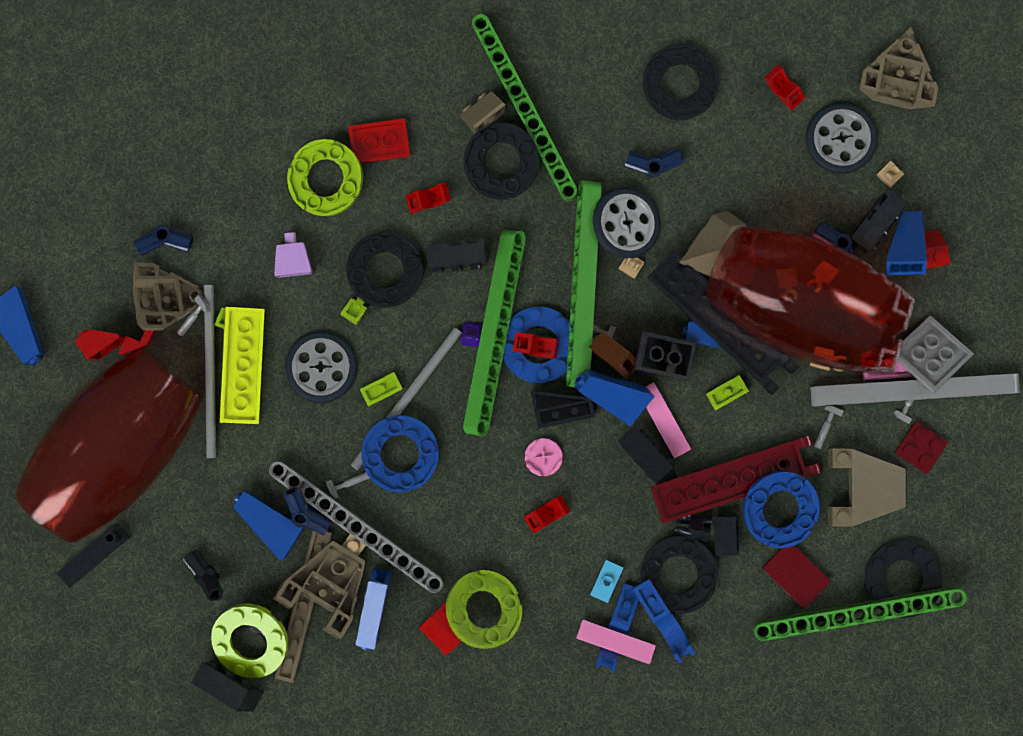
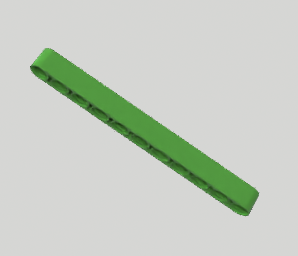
M483 14L476 15L472 20L474 31L526 131L534 140L539 155L560 196L565 201L574 200L577 196L576 185L487 16ZM480 21L486 22V26L482 29L476 27ZM487 38L495 39L492 45L485 44ZM497 54L504 56L501 62L494 61V57ZM505 71L513 73L509 79L503 78L502 74ZM518 87L521 89V93L519 95H512L511 90ZM528 104L530 109L527 112L520 111V106ZM531 121H537L539 126L536 129H531L528 127V124ZM541 137L548 140L544 146L537 144V140ZM549 154L556 156V160L552 163L546 161V157ZM557 171L565 173V177L561 180L556 179L554 175ZM567 187L574 190L573 195L565 196L563 194L564 189Z
M585 180L579 182L577 195L566 375L568 387H575L574 383L577 376L583 373L585 369L591 370L592 350L589 346L592 344L598 254V240L593 229V213L597 202L601 198V183Z
M504 230L500 235L463 424L464 431L467 434L485 436L489 430L526 240L525 234L522 231Z
M950 586L763 619L754 624L753 631L757 639L766 641L959 607L965 604L967 596L959 587ZM960 592V598L953 601L952 594ZM936 595H940V602L938 604H933L932 598ZM915 599H921L919 607L912 606ZM897 602H901L902 608L898 611H894L893 605ZM876 606L883 607L880 614L873 613ZM857 609H862L863 615L859 618L854 617V612ZM837 613H844V618L841 621L835 620ZM818 616L825 617L823 624L815 623ZM800 619L806 621L805 626L802 628L796 627V622ZM779 623L787 625L784 631L777 630ZM761 626L768 628L767 632L763 635L757 633L758 628Z

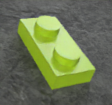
M395 372L360 389L368 407L403 390Z
M738 375L706 393V396L716 411L746 394L749 390L741 376Z

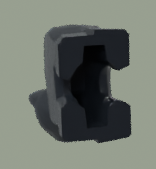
M692 514L677 519L676 524H689L688 528L677 526L674 528V531L688 536L692 540L708 542L713 516L705 517L699 514Z

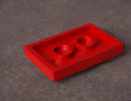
M405 118L348 126L351 150L358 157L361 164L410 157Z

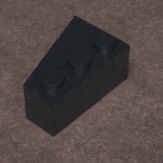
M890 189L881 194L851 234L852 244L865 254L869 251L873 252L879 245L878 240L891 229L889 226L900 217L901 211L908 202Z
M484 238L478 239L476 242H467L465 240L461 241V243L448 242L427 245L428 269L433 270V273L444 272V269L452 268V271H463V267H471V270H481L482 266H486Z
M530 391L538 429L595 417L592 400L588 397Z
M635 426L618 441L625 452L656 485L677 477L673 468L675 465L668 456L664 458L660 454L661 448L655 442L653 444L649 442V435L643 429L638 430Z
M214 661L201 663L191 682L192 684L236 711H254L264 690L237 677L235 673L229 670H223L220 668L221 665Z

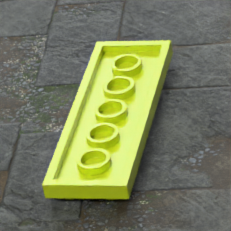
M225 307L220 423L259 424L265 309Z

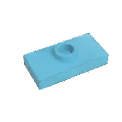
M605 560L590 595L608 603L623 567Z

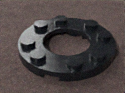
M674 44L658 51L647 64L643 75V91L649 105L658 114L672 120H689L703 114L712 105L719 88V75L712 59L697 47L687 44ZM675 65H686L692 68L699 79L697 93L685 101L672 99L664 92L662 86L664 73Z
M495 123L479 130L469 141L463 159L464 171L471 186L480 194L495 200L512 199L524 193L534 182L540 163L538 148L531 136L520 127L509 123ZM500 143L513 146L520 158L517 172L506 180L491 178L484 167V158L487 151Z
M380 232L368 235L357 242L348 256L346 274L352 291L360 300L374 307L391 308L405 303L417 292L423 277V264L417 248L407 238L392 232ZM388 252L394 254L403 264L404 273L397 285L389 288H380L369 281L366 275V266L368 261L378 253Z
M672 536L660 540L649 549L641 565L640 577L641 583L650 578L671 613L685 614L698 610L711 599L717 585L718 568L712 553L702 543L685 536ZM674 556H685L691 559L698 571V578L694 587L682 594L672 593L667 590L660 578V571L664 562Z
M897 540L884 544L872 554L865 568L864 583L870 600L894 596L886 586L885 575L890 565L900 560L913 562L921 571L922 584L918 592L942 588L943 577L938 560L930 550L916 542ZM939 595L932 598L933 604L937 601ZM915 599L912 606L919 607L921 599ZM897 602L893 605L894 611H898L902 608L901 602ZM876 606L881 611L883 610L882 606ZM920 614L908 615L899 618H910L918 616Z

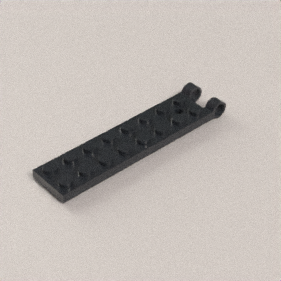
M673 249L647 279L759 382L769 394L774 395L779 386L768 375L779 363L787 372L793 374L799 368L798 364L698 271L694 270L692 266L679 263L682 256ZM756 353L762 354L761 360L756 359Z

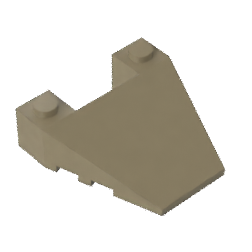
M828 449V468H849V507L828 506V526L852 527L906 507L905 468L854 449Z
M332 541L283 581L272 599L290 609L300 594L306 596L332 612L322 630L337 639H341L353 619L365 560Z

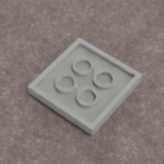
M929 316L890 355L934 394L974 353L932 316Z

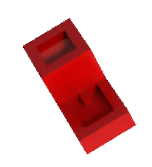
M777 65L764 77L770 89L791 111L805 99L799 85L788 79L781 66Z
M440 183L429 189L417 190L405 196L410 214L435 208L451 201L446 183Z
M145 330L141 341L125 336L118 354L127 355L150 346L157 330Z
M516 332L513 352L556 359L559 340Z
M560 495L524 516V519L531 531L535 533L571 511Z

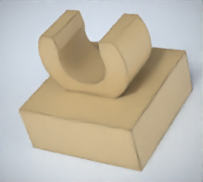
M892 161L877 174L889 188L904 175Z
M627 258L623 260L618 269L635 279L645 262L639 258Z

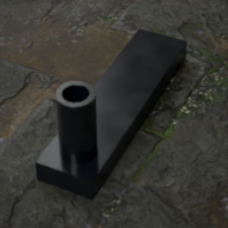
M116 523L57 574L71 588L130 539V537Z

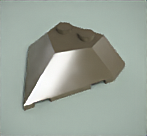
M911 27L877 57L872 64L863 70L859 89L873 101L907 109L934 107L938 86L936 81L934 82L932 79L931 70L919 44L914 39V32Z
M729 211L710 216L708 223L701 229L688 248V252L681 258L679 263L692 266L694 270L718 281L727 282L729 286L736 288L751 283L757 260L745 223Z
M134 263L133 297L137 324L142 330H163L194 311L199 306L194 299L197 295H201L204 298V292L198 289L197 285L172 272L169 274L159 269L160 266L154 263Z

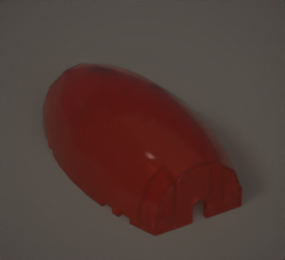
M739 227L730 235L715 260L707 285V299L747 332L770 346L817 365L858 373L888 374L895 372L903 341L898 340L895 342L900 332L907 330L915 299L898 284L894 285L886 279L887 276L885 274L878 273L871 268L870 264L842 249L804 235L789 234L777 229L766 230L761 227Z
M141 347L121 358L83 387L47 428L22 473L15 491L16 501L36 522L59 538L71 543H76L86 538L123 513L154 483L169 464L187 435L188 429L200 406L202 396L183 379L168 370L169 367L145 347Z

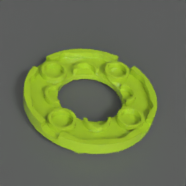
M320 139L306 144L294 155L295 158L288 169L287 182L292 198L303 210L318 216H334L344 212L354 204L362 189L363 170L358 157L350 148L334 140ZM328 159L340 166L344 179L337 193L332 196L322 197L315 194L310 188L308 175L315 163Z
M489 570L475 571L460 578L451 588L446 602L447 619L455 635L464 643L479 649L495 648L510 640L518 630L522 619V605H520L516 588L507 578ZM477 591L492 593L501 605L500 620L491 628L482 629L477 627L468 618L466 604L469 597Z
M244 603L228 608L216 620L211 634L212 646L217 658L228 670L243 677L260 678L273 673L281 665L288 651V636L282 622L271 615V611L259 605ZM241 625H251L262 631L267 641V649L264 655L252 659L246 656L243 657L233 647L231 641L234 629Z

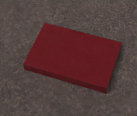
M795 546L781 548L762 567L803 609L831 582Z

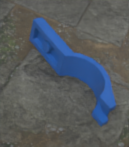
M650 578L633 587V591L651 620L666 639L677 662L681 663V658L688 653H691L692 656L695 655V651L684 631L666 606Z
M623 584L608 629L626 635L639 601L633 591V586ZM600 647L595 666L607 667L610 669V672L614 673L619 654Z

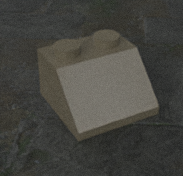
M492 91L488 94H482L477 99L478 102L473 106L470 104L462 111V119L474 134L488 127L506 113L505 104Z

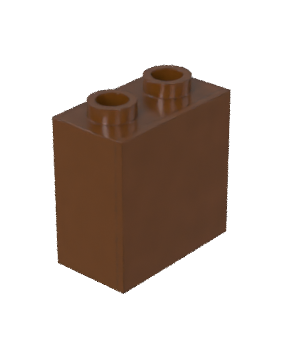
M603 331L593 339L592 344L589 346L592 352L601 362L628 381L636 372V369H634L635 357L631 352Z

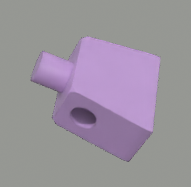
M285 233V244L276 246L275 277L282 278L313 274L304 242L297 243L296 233Z

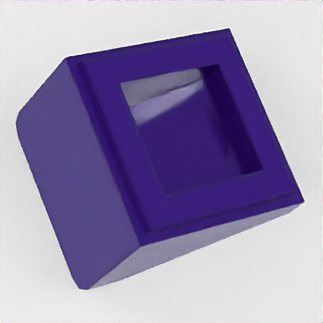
M463 322L461 345L479 347L482 324Z

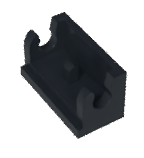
M715 516V556H737L739 554L738 516Z

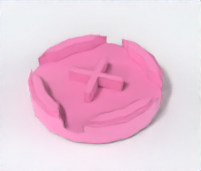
M540 438L534 440L525 451L526 466L532 473L538 476L554 474L562 464L563 455L561 448L550 439Z

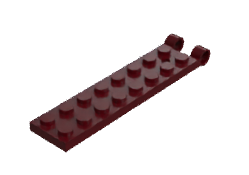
M811 435L651 486L661 523L665 524L744 498L753 483L770 472L790 471L803 478L823 472L820 462L805 467L799 449L814 444ZM782 460L786 463L784 468H781L779 465Z

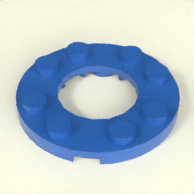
M547 307L527 308L510 319L503 354L504 362L510 371L517 377L532 383H547L561 377L567 371L570 326L568 319L558 311ZM536 326L548 328L559 340L556 359L538 364L527 360L522 353L513 352L515 333H525L528 329Z
M406 415L386 417L373 425L366 434L361 449L362 464L368 477L379 487L398 493L415 490L425 484L433 475L439 457L438 445L432 431L420 420ZM395 435L410 437L418 447L419 457L416 464L405 472L389 470L381 459L383 444L388 438Z
M774 471L760 477L748 490L743 503V518L747 529L758 541L773 548H788L805 540L810 535L815 522L818 521L820 512L819 498L814 487L805 478L790 471ZM784 490L795 496L798 502V513L792 523L785 527L777 528L766 522L763 516V506L771 494Z

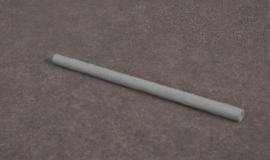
M204 285V299L210 307L209 313L204 312L207 458H216L214 285Z
M454 327L387 417L400 415L462 334L458 329ZM361 451L351 463V466L356 470H359L363 465Z

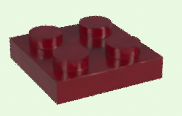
M914 421L894 453L923 473L928 474L948 442L917 421Z

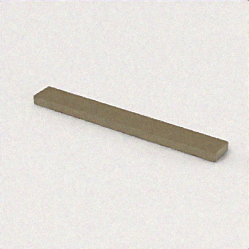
M313 531L305 563L331 542L333 532L327 531L323 536ZM302 594L299 595L293 605L287 628L288 651L275 674V679L294 683L315 603Z

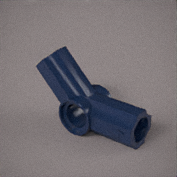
M677 148L656 158H650L629 151L624 167L655 178L682 164L683 160ZM656 164L659 167V171H650L649 165Z
M820 222L812 237L835 251L840 272L846 273L858 269L851 247V238L847 234H841ZM838 239L845 241V248L838 246Z
M160 225L150 233L134 240V244L141 256L163 245L189 252L194 236ZM167 231V237L164 240H160V233Z
M294 486L285 490L283 495L291 511L293 525L299 528L307 527L324 536L332 520L312 511V507L306 503L300 487Z

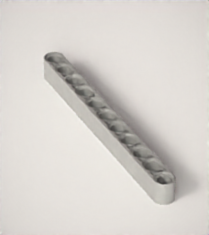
M1019 374L950 378L934 394L919 380L810 387L812 406H829L914 399L1020 393Z
M274 462L269 468L270 475L289 489L293 487L290 484V479L293 476L298 477L299 485L297 487H300L307 503L429 592L437 593L442 589L444 581L440 575L286 463ZM277 465H282L284 468V472L280 476L275 473ZM309 487L315 491L313 498H308L305 494L306 489ZM323 499H328L331 503L330 508L327 510L321 507ZM339 510H343L346 513L344 521H340L336 517ZM358 521L361 523L362 529L360 532L353 531V522ZM369 533L377 535L376 543L373 544L368 541L367 536ZM385 544L393 547L392 554L387 555L383 552ZM400 556L408 558L409 563L407 566L399 564L398 559ZM416 567L423 568V577H416L414 575ZM433 578L438 579L440 582V587L437 589L430 587L429 582Z

